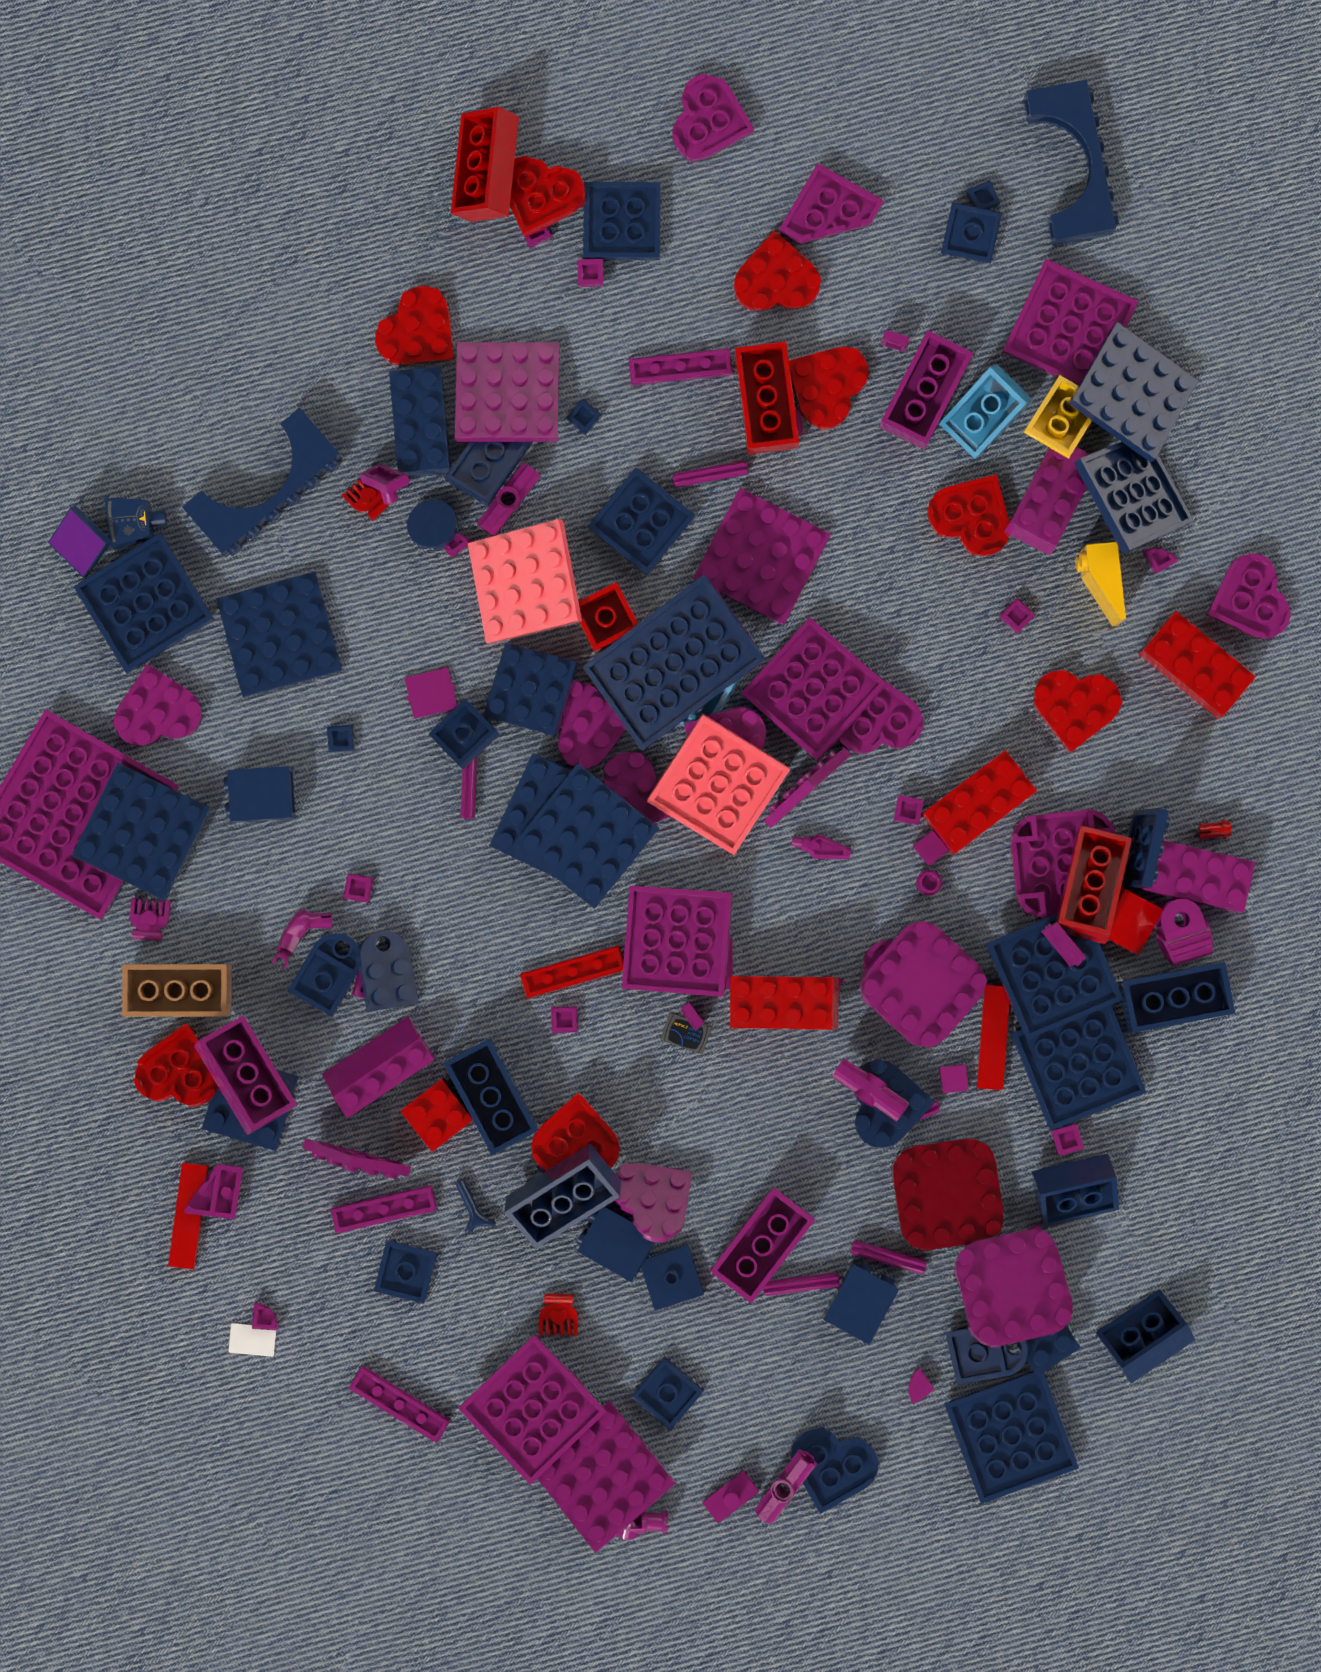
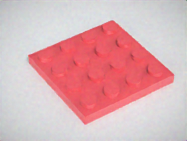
M557 519L468 543L486 643L492 644L582 621L563 520Z
M702 713L648 796L647 802L734 855L790 771V768Z

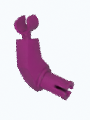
M306 909L297 911L281 935L277 946L279 954L272 959V966H274L276 959L280 958L284 961V966L281 970L287 967V957L293 955L300 939L308 929H331L332 913H308Z

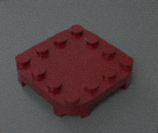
M963 1138L911 1145L904 1148L896 1156L891 1167L899 1228L902 1236L912 1247L920 1250H934L969 1245L976 1241L993 1238L1001 1232L1004 1211L997 1164L993 1151L986 1143L975 1138Z

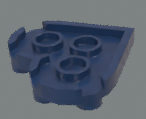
M875 1059L867 1062L860 1069L867 1074L871 1073L887 1084V1088L909 1102L905 1112L896 1122L876 1107H870L856 1097L861 1104L855 1119L858 1136L868 1146L884 1149L893 1147L900 1142L935 1104V1101L897 1066L888 1061Z
M812 1427L802 1431L791 1444V1459L800 1449L811 1454L817 1462V1465L803 1484L820 1514L866 1489L874 1482L878 1472L879 1461L875 1450L860 1437H848L839 1440L825 1427Z

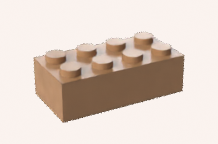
M122 964V1017L231 1016L232 964Z

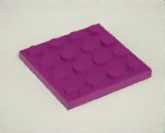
M1045 259L1002 353L1056 378L1061 375L1074 384L1079 385L1111 327L1118 322L1126 328L1139 301Z
M457 342L455 442H558L559 342Z
M739 488L693 580L696 581L702 575H707L720 594L784 626L831 534Z
M809 617L741 692V695L818 762L887 686V683Z
M630 886L621 989L725 997L733 893Z
M535 1334L458 1407L530 1485L607 1412L601 1403Z
M611 1401L603 1406L607 1412L537 1478L595 1553H598L677 1484Z

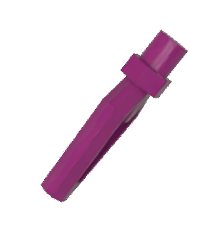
M821 834L812 838L793 836L791 846L801 848V851H808L814 859H849L851 848Z

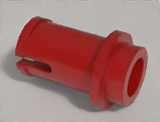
M1221 819V822L1198 824L1200 840L1223 837L1224 840L1232 836L1230 821H1225V819Z

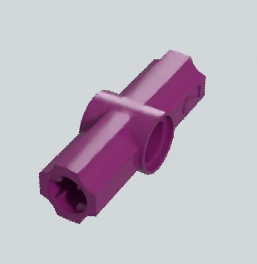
M523 462L505 487L498 491L497 497L476 524L489 535L496 536L511 515L520 508L521 502L541 478V475ZM508 494L516 497L515 502L510 506L502 503L503 497Z
M845 1058L832 1075L835 1080L853 1091L854 1095L870 1107H876L896 1122L909 1105L906 1099L887 1088V1084L871 1073L867 1074Z
M799 1449L754 1509L757 1517L764 1523H774L815 1468L817 1462L811 1454ZM781 1483L787 1484L790 1491L784 1490Z

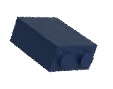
M292 767L227 770V776L224 777V790L229 793V802L225 803L226 817L230 818V822L245 823L296 819Z
M606 1205L591 1215L589 1221L592 1224L588 1232L583 1230L576 1244L579 1245L577 1252L629 1282H633L655 1242L644 1239L643 1234L633 1225V1220Z
M859 1261L858 1265L851 1262L822 1318L870 1345L899 1288L894 1285L896 1280L883 1273L881 1277L873 1274V1268L864 1262Z

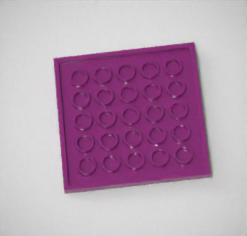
M45 709L0 786V862L96 918L103 920L125 881L71 855L116 764L120 763L173 790L178 791L180 786Z

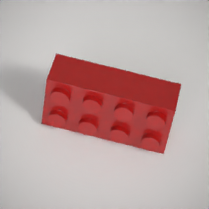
M500 107L461 113L451 214L470 222L509 217L519 116Z
M786 341L735 348V362L747 455L798 449L799 437Z
M1177 611L1173 612L1138 653V655L1216 719L1223 717L1256 678L1253 673Z
M1005 750L924 811L921 816L949 849L950 854L954 855L1037 792V790Z
M1080 826L1076 834L1056 920L1067 935L1106 944L1111 934L1132 838Z
M730 976V1028L838 1030L839 977Z

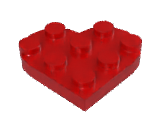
M526 155L515 158L510 207L525 238L572 215L585 204L586 190L584 182L574 169L562 168L559 165L548 168L544 161L529 158Z
M773 231L737 272L734 281L735 296L739 303L750 311L770 310L777 304L786 309L806 308L815 301L819 294L821 277L810 261L776 231Z
M418 286L405 291L401 295V300L398 304V314L388 316L378 323L375 333V344L378 353L384 360L398 366L454 361L449 309L446 299L438 289Z
M836 347L789 360L791 380L804 420L820 430H829L841 425L848 417L851 407L850 398L859 394L867 383L869 372L864 356L854 347Z
M997 474L948 486L939 490L929 501L927 517L932 529L940 537L959 538L969 554L980 557L991 556L998 553L1007 544L1010 535L1004 531L1009 524V519Z
M1066 670L1052 671L1044 675L1036 683L1033 692V704L1037 712L1069 753L1111 722L1122 706L1121 694L1116 684L1101 674L1087 676L1079 680Z
M185 1023L148 1050L137 1061L136 1064L138 1066L135 1070L133 1081L136 1089L144 1097L155 1102L166 1101L174 1097L182 1104L189 1107H197L209 1102L216 1095L217 1091L220 1090L194 1047L199 1038L188 1023Z
M579 1092L539 1127V1131L534 1134L531 1143L533 1158L546 1171L588 1144L594 1147L610 1168L616 1163L620 1152L619 1139L614 1131Z

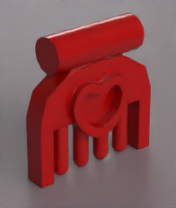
M358 479L357 483L363 489L360 490L355 484L352 485V488L360 495V499L350 489H347V493L356 503L345 493L341 494V496L355 510L361 513L368 512L366 515L374 521L391 504H384L380 490L373 487L368 488Z
M544 1293V1304L548 1305L541 1309L539 1315V1336H543V1319H546L545 1334L547 1336L550 1334V1320L553 1322L552 1334L554 1336L557 1335V1325H560V1335H564V1322L566 1320L567 1335H571V1320H574L573 1336H578V1314L576 1309L569 1305L574 1303V1294Z

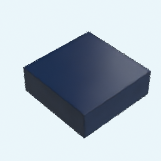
M990 180L966 191L974 207L990 210L1001 203Z
M582 399L566 417V420L586 436L602 418V415Z
M353 725L327 727L329 753L355 751Z

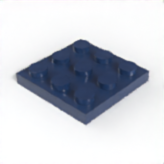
M584 182L586 202L584 204L583 259L660 260V182Z
M635 468L587 527L648 576L694 520L696 515L638 468Z
M505 643L483 716L557 737L579 663Z
M1161 808L1134 810L1128 836L1132 838L1122 887L1152 888V885L1156 882L1158 878V868H1156L1158 858L1162 856L1164 851L1162 839L1170 823V818L1167 817L1169 810Z
M276 1069L292 1097H294L300 1076ZM219 1090L209 1102L201 1129L277 1151L289 1111L247 1135L221 1090Z

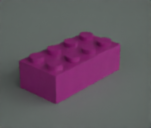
M927 330L880 422L879 428L925 450L971 360L973 352Z
M1048 447L1004 532L1050 556L1059 543L1087 488L1074 462L1090 454L1076 447L1068 459Z
M1162 840L1164 851L1162 856L1158 858L1156 866L1158 868V878L1156 882L1152 885V888H1137L1140 891L1174 899H1188L1195 904L1234 913H1244L1255 862Z
M244 1015L198 1040L194 1045L247 1135L275 1120L297 1105Z
M772 1185L709 1268L710 1272L752 1304L815 1221L814 1217Z

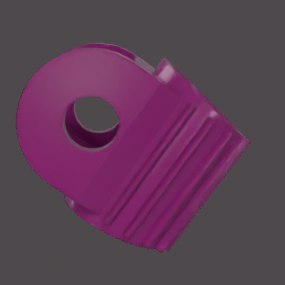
M1176 899L1168 901L1160 907L1163 910L1155 925L1158 932L1156 939L1162 953L1172 967L1213 954V940L1209 922L1206 918L1204 919L1200 908L1194 902L1188 899ZM1177 913L1183 918L1181 927L1177 926L1174 921Z

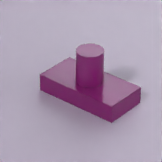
M381 463L360 473L362 483L380 490L384 504L396 502L398 500L396 490L410 484L407 474Z
M743 1469L705 1498L702 1504L719 1524L759 1493V1489Z

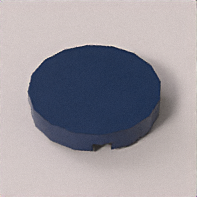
M435 499L423 501L410 512L407 520V532L412 541L420 548L441 549L448 545L456 536L458 518L452 507L444 501Z

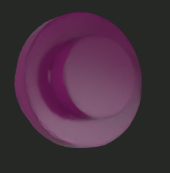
M925 870L917 876L916 887L920 893L931 896L941 889L942 879L936 871Z

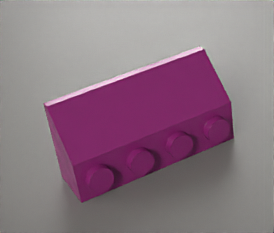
M407 1016L322 1075L333 1098L345 1116L350 1118L437 1058L409 1016Z

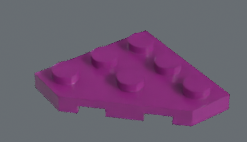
M817 163L779 231L802 244L870 226L882 207L884 200Z
M844 747L837 754L832 751L822 762L820 761L797 782L795 786L798 789L793 786L782 796L785 799L783 803L778 800L768 809L771 814L764 822L772 828L851 756L849 751Z
M305 1138L302 1147L312 1152L311 1157L321 1160L327 1159V1163L342 1166V1169L357 1172L360 1169L364 1173L377 1176L379 1171L383 1172L382 1175L385 1177L397 1179L398 1175L409 1177L411 1166L392 1159H384L369 1153L335 1146V1144Z

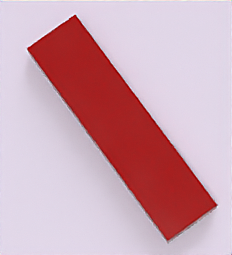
M617 945L520 974L526 998L528 999L623 971L624 961L620 947Z
M986 985L984 987L976 1088L1003 1090L1010 1002L1003 986Z
M182 1162L168 1262L169 1267L193 1270L196 1267L202 1215L185 1213L184 1209L208 1176L209 1165Z

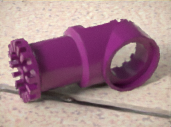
M663 1510L662 1513H646L645 1511L617 1536L621 1539L631 1540L636 1538L638 1534H645L646 1531H662L663 1534H667L668 1525L666 1524L668 1522L666 1520H668V1511Z

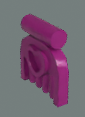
M131 897L129 917L131 924L137 928L132 931V939L162 942L163 931L159 930L167 926L171 901L165 902L163 917V900L159 901L157 914V901L154 899L152 901V909H149L150 900L146 899L144 912L141 914L143 899L139 898L137 914H135L137 898Z

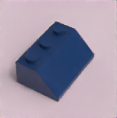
M1108 1153L1032 1171L1033 1187L1043 1227L1119 1210L1117 1176Z
M1160 1289L1095 1332L1131 1384L1196 1340L1188 1324Z

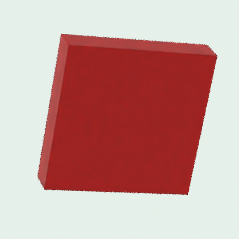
M1121 887L1111 934L1108 939L1139 955L1163 909Z

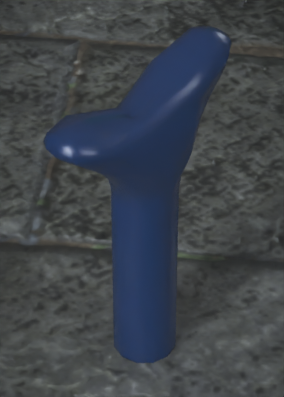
M465 1179L455 1183L470 1215L464 1233H471L476 1226L495 1225L496 1222L487 1218L478 1210Z

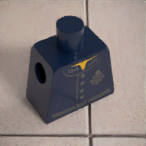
M104 498L108 537L112 541L109 546L114 550L144 543L154 537L153 527L167 525L166 511H152L151 504L147 500Z

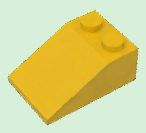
M1059 375L1024 433L1069 459L1092 423V420L1068 404L1078 385Z
M1116 542L1086 545L1079 552V556L1075 558L1076 570L1081 572V579L1110 624L1118 626L1126 619L1118 545Z

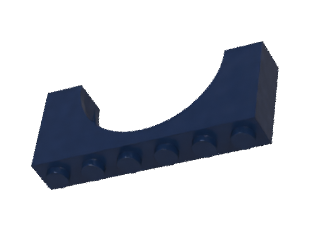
M1086 79L1027 90L1023 101L1028 123H1047L1065 130L1079 143L1088 163V182L1083 195L1069 208L1051 214L1047 221L1052 246L1112 235L1116 226L1119 225L1117 211L1112 209L1111 202L1114 200L1112 186L1107 184L1106 177L1109 176L1107 162H1103L1101 152H1104V143L1102 137H1098L1097 133L1099 118L1097 112H1093L1092 103H1094L1092 87L1088 88Z
M300 407L280 424L291 444L292 464L286 482L272 498L257 506L232 508L213 501L201 490L182 507L225 557L237 554L243 548L241 544L249 538L251 540L256 538L262 532L261 528L267 522L273 523L282 515L281 511L287 505L291 507L301 499L300 494L306 489L311 490L321 482L320 477L326 472L332 473L340 466L341 463L339 461L343 459Z

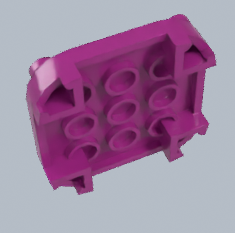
M1089 809L1035 814L1022 819L1014 825L1010 837L1014 887L1018 905L1025 914L1036 918H1047L1058 913L1076 834L1080 826L1113 834L1116 833L1113 823L1105 815L1097 810Z
M919 921L906 924L899 929V933L873 963L867 969H864L860 976L861 998L865 1004L875 1010L905 1038V1041L914 1046L933 1047L946 1039L977 1003L984 992L987 979L980 966L940 928L932 923Z
M1023 1230L976 1241L967 1245L958 1254L954 1265V1276H956L969 1324L968 1329L972 1337H975L981 1344L987 1345L990 1348H996L1053 1335L1061 1331L1071 1321L1073 1306L1058 1248L1047 1232Z

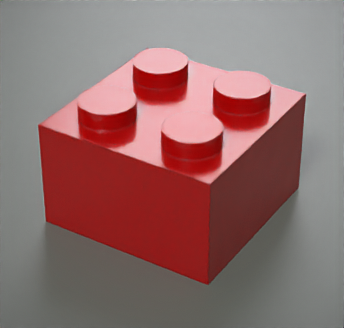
M617 582L578 601L582 618L579 624L595 655L604 651L638 625Z
M445 1078L440 1079L400 1111L431 1152L435 1151L473 1121L465 1104Z

